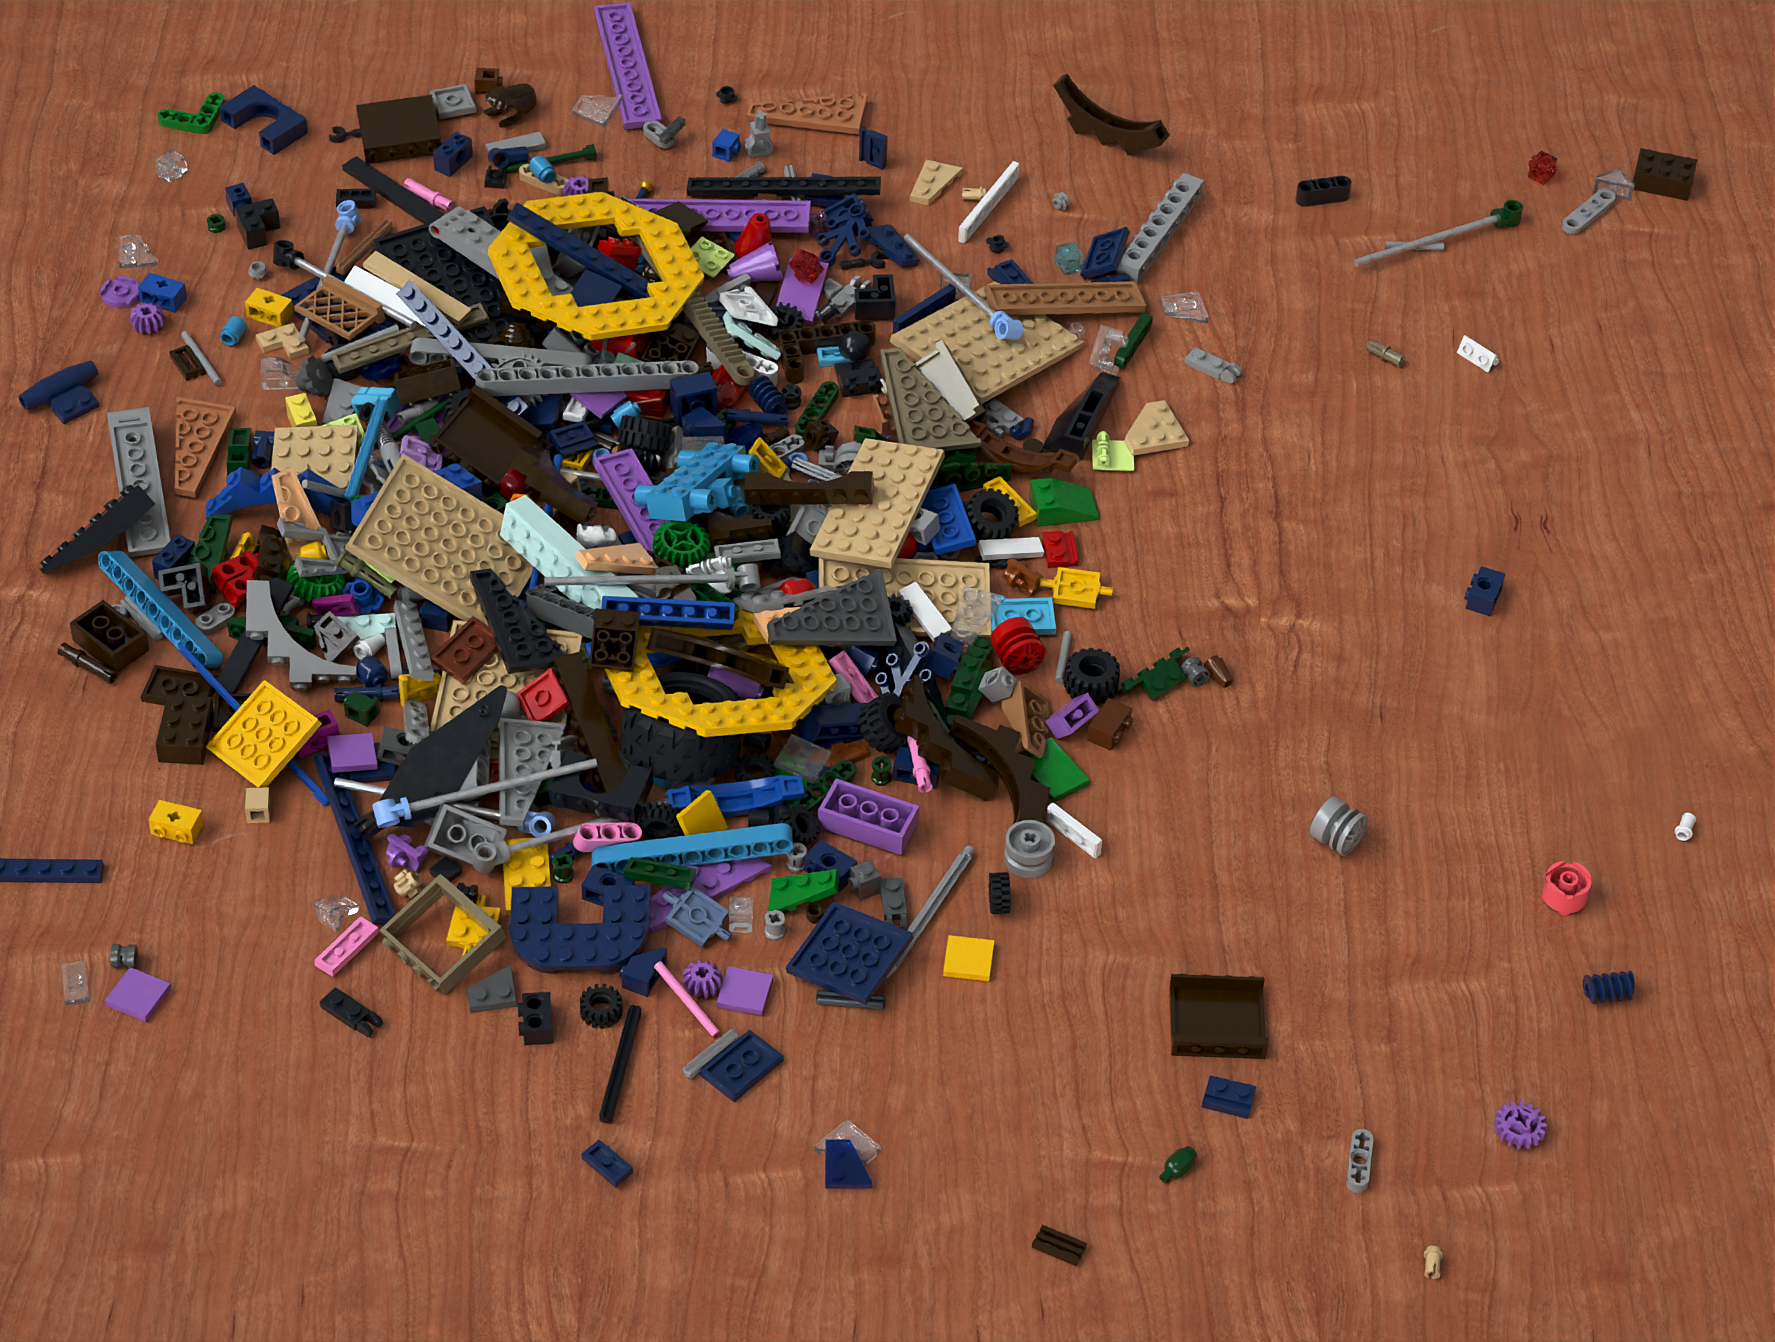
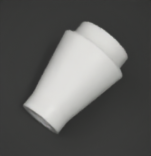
M381 634L360 640L354 646V653L359 660L364 657L374 656L386 644V640Z

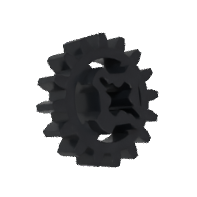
M780 302L779 306L773 303L770 309L778 318L777 326L760 323L762 333L766 332L767 338L772 335L775 341L783 330L802 328L803 317L802 312L797 311V306L791 308L790 303L783 306V303Z

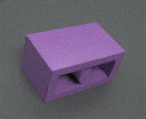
M1086 693L1070 700L1046 719L1045 722L1055 738L1059 739L1072 734L1097 714L1099 710L1089 694Z

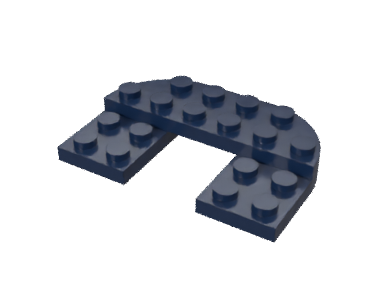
M650 885L604 886L603 923L557 924L558 886L512 887L509 925L511 942L517 956L526 962L528 967L536 971L548 974H555V970L601 969L602 973L621 970L624 964L627 965L632 956L641 954L647 945L650 932Z

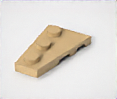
M926 160L910 195V202L930 205L946 186H950L953 183V179L956 176L959 177L963 173V167Z

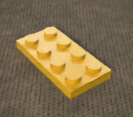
M532 838L504 839V841L509 846ZM548 843L510 854V862L503 863L506 916L511 914L512 887L551 886Z

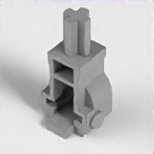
M758 111L755 114V121L750 122V136L745 138V151L747 150L749 157L756 158L773 153L772 139L769 136L770 129L766 122V112Z

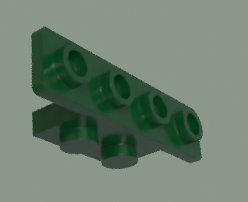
M1178 647L1168 654L1170 656L1169 659L1165 660L1162 657L1153 663L1155 668L1149 670L1148 667L1137 673L1139 678L1133 680L1131 677L1121 684L1123 688L1117 691L1118 695L1140 683L1151 701L1187 678L1176 662V659L1190 651V649L1186 647L1181 650Z

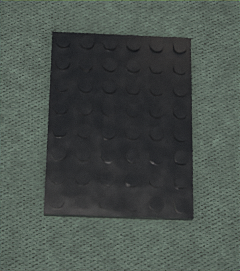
M485 206L470 210L496 228ZM433 222L373 240V245L377 252L467 307L478 303L482 304L489 317V322L461 331L460 333L468 342L488 344V339L500 337L503 329L513 322L525 323L531 329L534 338L547 334V329L536 327L537 321L499 312L501 295L503 291L505 292L500 280L439 238L433 237L429 231V225Z

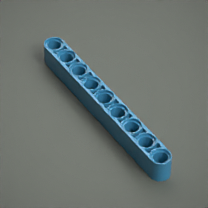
M102 551L99 554V567L178 649V645L183 644L206 669H218L223 663L221 651L161 592L155 583L123 551Z
M779 823L600 846L591 852L592 866L605 868L622 875L631 857L685 867L789 853L793 849V832L790 825Z

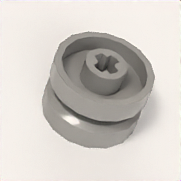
M1023 820L1013 824L1005 835L1004 863L1008 870L1023 878H1036L1047 873L1053 864L1054 833L1047 825L1035 820Z

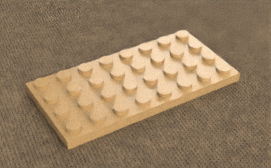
M865 438L849 472L873 471V504H832L810 548V555L892 568L945 457L944 450Z
M821 557L818 559L819 588L825 586L839 588L851 581H857L864 575L867 576L875 572L876 569H882L887 596L891 598V595L894 593L899 598L897 595L898 590L916 582L952 628V632L948 636L963 639H973V637L990 639L989 563L896 558L892 568H884ZM911 615V622L909 624L906 623V626L911 628L914 636L929 637L915 617Z

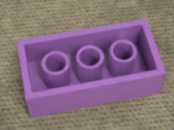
M835 779L818 809V823H820L821 827L819 828L902 855L918 825L919 806Z

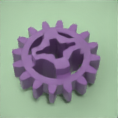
M1511 1101L1510 1107L1504 1104L1502 1109L1496 1113L1494 1120L1495 1134H1501L1500 1141L1507 1140L1509 1147L1516 1144L1519 1150L1521 1145H1525L1527 1149H1530L1531 1143L1538 1146L1539 1140L1544 1139L1547 1129L1546 1117L1539 1116L1541 1110H1533V1104L1531 1103L1528 1106H1524L1523 1101H1520L1519 1105Z

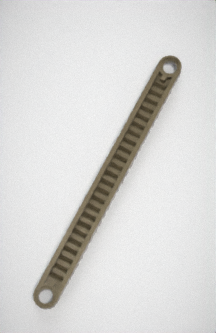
M630 235L631 239L635 241V245L641 247V253L661 279L640 235ZM696 288L694 295L684 304L682 310L732 379L739 385L751 384L754 370L746 360V354H742V349H738V343L735 344L734 338H731V334L727 333V328H723V323H719V317L715 316V312H712V308L708 307V302H704V297H700V291L697 292Z

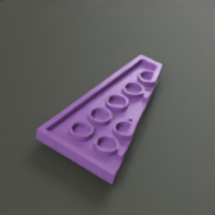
M758 857L685 866L697 869V877L692 886L714 901L735 891V887L744 882L748 884L754 881L756 876L772 871V865ZM665 885L651 899L650 934L668 925L665 923V918L672 911L673 905L662 898L666 891L669 890V892L679 898L688 889H679Z

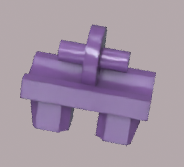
M393 833L389 835L387 839L389 847L386 855L390 857L388 864L392 868H397L401 865L417 873L420 872L421 863L427 859L428 850L422 845L414 849L411 838L406 834L399 837Z

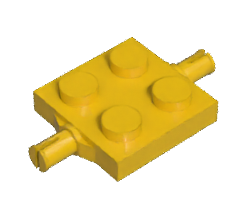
M1058 567L1054 580L1041 578L1040 587L1053 588L1054 604L1095 609L1096 599L1099 597V594L1112 596L1113 587L1101 586L1099 581L1100 572Z
M480 894L477 895L476 905L499 924L502 914L501 908L485 907L486 896L482 895L481 897ZM455 905L446 942L449 947L464 949L463 957L488 933Z

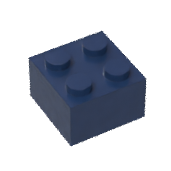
M710 372L670 380V411L678 426H683V416L700 406L714 416H717V386Z

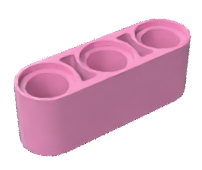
M631 822L585 823L578 829L573 839V845L581 852H592L593 849L600 846L638 842L642 835V830L637 824Z

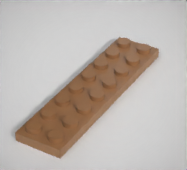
M1135 281L985 285L984 293L990 307L995 312L1004 311L1008 315L1145 312L1147 306Z

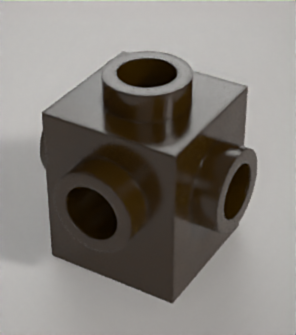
M827 420L811 421L807 425L802 439L812 450H825V445H834L839 431Z

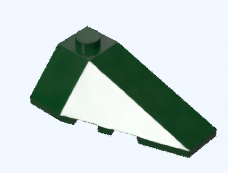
M944 463L940 465L929 490L956 484L958 492L962 493L983 488L984 483L999 476L1005 482L1011 481L1012 465L1011 463Z

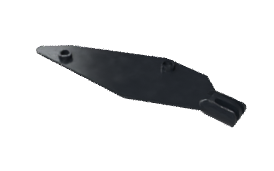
M503 685L498 686L413 746L379 801L394 799L395 804L400 803V798L406 797L408 803L457 792L500 720L507 688ZM485 708L487 712L481 713L479 710ZM440 805L413 811L409 820H405L404 816L399 817L400 822L393 826L416 827L435 814ZM373 809L353 823L355 828L360 827L358 829L360 835L366 834L363 837L365 841H368L385 829L378 828Z

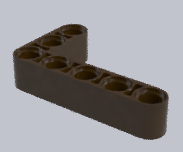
M865 320L781 331L779 333L780 359L786 380L791 384L801 383L804 379V360L802 355L816 354L817 348L838 347L839 339L845 333L851 331L863 332L869 337L871 346L875 344L876 325L872 321Z

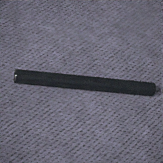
M631 1005L628 1009L599 1113V1120L601 1122L610 1123L612 1121L642 1013L640 1006Z

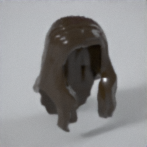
M526 83L516 84L507 88L503 86L495 87L485 97L486 101L493 107L485 109L483 112L487 116L498 115L503 109L514 107L517 110V114L503 119L499 123V127L505 128L518 122L524 114L535 107L537 101L535 90Z

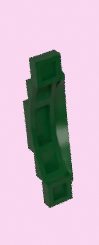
M854 426L853 441L863 443L864 439L867 438L892 442L879 434L874 428ZM970 449L944 451L945 457L941 464L952 462L975 463L977 459L976 452Z
M973 637L971 645H968L966 653L961 658V664L957 668L951 684V691L945 704L948 722L946 726L948 730L956 715L970 719L983 696V693L978 690L985 672L991 671L993 667L991 654L994 648L990 643V639Z

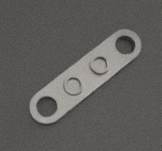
M1607 189L1596 192L1563 220V232L1569 233V235L1580 233L1582 229L1589 226L1606 212L1609 207L1613 206L1615 194Z
M406 700L403 708L405 738L415 745V743L418 744L429 736L427 707L422 702Z

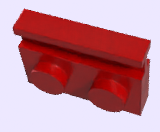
M1073 530L1069 531V533H1064L1063 531L1042 532L1048 568L1069 567V565L1078 567L1079 560Z

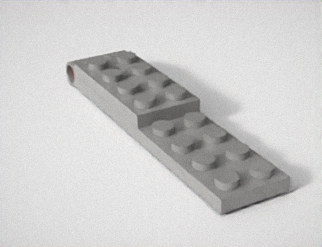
M460 206L429 225V231L433 237L439 238L499 279L487 254L488 247L501 233L499 230L468 209L464 210ZM537 263L552 296L570 294L574 287Z
M149 407L107 412L120 497L122 496L120 492L126 486L139 485L155 503L152 508L125 530L129 557L158 554L171 540Z

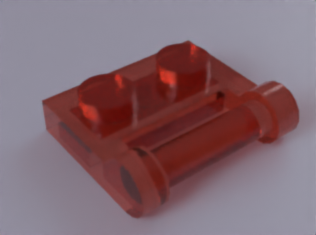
M720 365L717 369V374L713 378L716 386L718 387L723 378L728 380L717 394V406L724 409H734L749 389L750 384H737L724 366Z

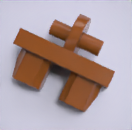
M1009 558L1007 568L1003 573V577L1008 580V585L1011 588L1017 586L1029 596L1034 595L1036 588L1040 586L1043 575L1029 570L1025 562H1018L1014 558Z

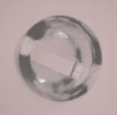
M1073 322L1068 331L1081 338L1086 329L1082 324Z

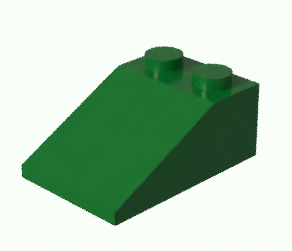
M1054 478L1030 480L1029 500L1032 509L1037 513L1036 523L1038 527L1099 520L1090 488Z

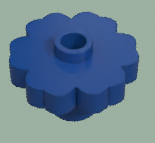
M359 577L355 579L354 583L348 582L342 590V595H354V600L358 603L357 607L359 606L361 609L359 615L377 614L385 605L383 599L385 595Z

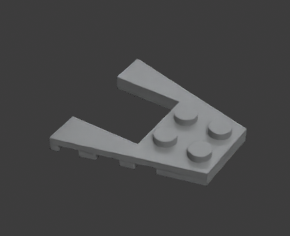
M279 517L277 526L282 537L322 541L330 560L296 557L294 565L300 577L350 573L341 566L337 567L335 563L345 550L344 548L352 535L338 531L336 535L331 534L321 527H318L317 530L305 527V523L296 521L295 524L284 522V518ZM350 552L348 553V554H350L351 556H353L354 558H356L357 560H360V559H359L357 556H355L354 554H352V553H350Z
M790 577L760 588L757 591L742 593L741 596L734 598L733 602L738 604L742 610L760 613L766 610L783 609L785 605H803V602L820 599L821 596L830 594L838 590V588L825 586L795 595L777 590L782 583L789 579H795V581L802 580Z

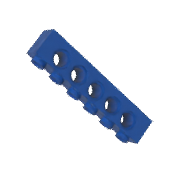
M602 596L601 609L640 612V626L732 630L734 626L735 603Z

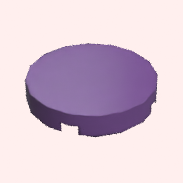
M124 276L116 277V280L112 281L111 279L107 280L100 290L102 301L113 308H126L136 304L139 301L138 282L133 278Z

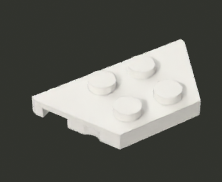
M750 286L745 287L744 292L740 293L738 289L720 293L719 301L733 318L777 326L778 318Z

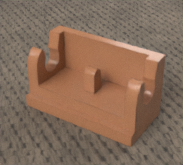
M878 394L872 395V413L879 433L885 438L897 437L889 397L885 396L886 400L879 402Z

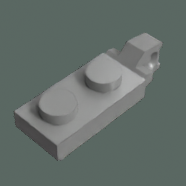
M679 426L672 429L668 452L662 453V465L666 469L678 467L677 457L679 452L683 450V430Z

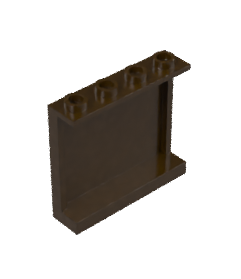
M432 95L356 105L366 163L432 155L441 146Z
M474 385L470 390L468 398L435 436L433 434L430 436L428 446L434 453L445 457L450 464L458 463L481 480L482 486L486 490H491L495 493L501 488L498 485L511 468L510 466L519 448L541 439L542 432L477 385Z
M1171 974L1169 986L1171 1056L1266 1059L1268 1037L1265 1036L1264 977Z

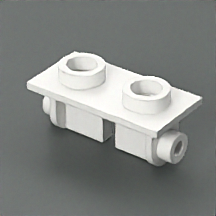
M1464 335L1457 351L1458 354L1486 372L1490 371L1492 365L1496 366L1499 363L1496 354Z

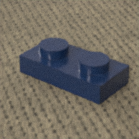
M601 1140L596 1141L581 1153L582 1160L614 1187H617L633 1174V1167Z

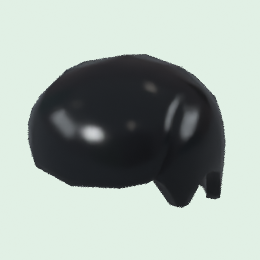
M860 331L845 333L839 339L838 344L840 354L851 361L864 360L870 354L872 347L869 337Z

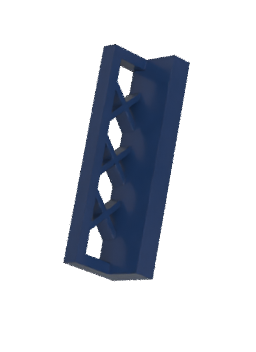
M952 284L947 285L893 320V334L958 301L955 298L956 287Z

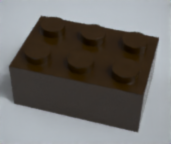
M1640 148L1631 190L1688 201L1697 159Z
M455 358L395 372L394 382L401 405L412 406L417 404L419 400L426 399V401H432L437 399L439 395L446 394V396H450L452 393L455 394L457 390H461V379Z
M104 600L70 622L73 641L105 666L117 672L149 651L147 633Z
M167 695L156 741L158 762L203 765L207 749L205 746L208 744L213 723L212 697Z

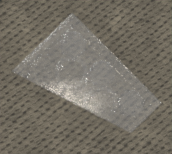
M963 586L950 637L964 643V647L972 645L988 620L992 618L996 609L1003 603L1005 596Z

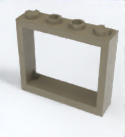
M441 874L379 930L384 938L382 943L389 950L394 948L402 962L405 964L409 962L413 965L411 968L419 977L424 975L428 979L427 983L435 991L440 989L445 995L507 938L502 927ZM444 895L488 934L440 978L401 944L397 938Z

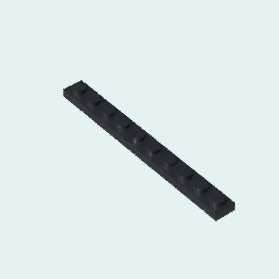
M881 176L688 178L687 196H758V193L777 194V196L852 195L855 193L856 195L872 196L880 195Z

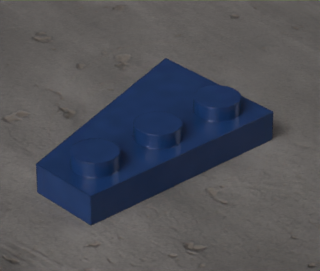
M892 225L866 226L871 233L870 244L884 249L885 255L901 267L918 266L920 259Z

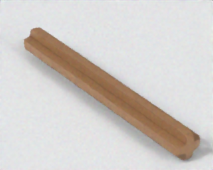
M384 220L336 266V272L345 275L374 247V239L384 237L392 230V222Z

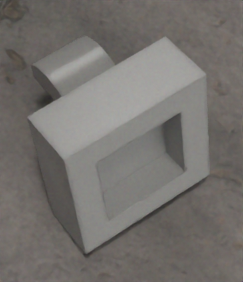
M825 445V450H819L818 466L833 471L837 451H834V446Z

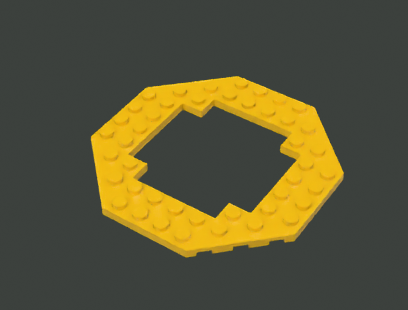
M604 192L526 201L523 206L563 230L614 224L620 237L639 234L662 279V282L648 283L647 291L650 295L649 298L578 307L572 294L552 296L529 249L543 247L545 242L511 222L506 225L488 247L487 253L513 308L517 310L523 308L530 311L531 316L545 322L547 319L557 323V327L571 333L573 330L583 334V338L588 340L667 330L672 320L679 315L684 304L691 299L696 288L704 280V274L677 223Z
M742 609L739 610V618L734 621L732 630L639 625L634 671L605 669L621 706L626 708L637 707L641 709L642 714L655 719L659 718V716L669 720V724L682 729L690 727L697 730V734L703 737L790 730L796 726V721L799 718L803 719L811 711V707L814 704L818 705L826 697V693L829 690L833 691L836 688L837 679L819 645H770L779 663L790 668L787 676L790 683H786L784 689L773 687L775 697L719 703L705 702L693 705L688 693L676 692L674 694H665L646 654L658 653L646 649L652 627L701 637L743 634L748 645L767 644L753 622L754 612Z

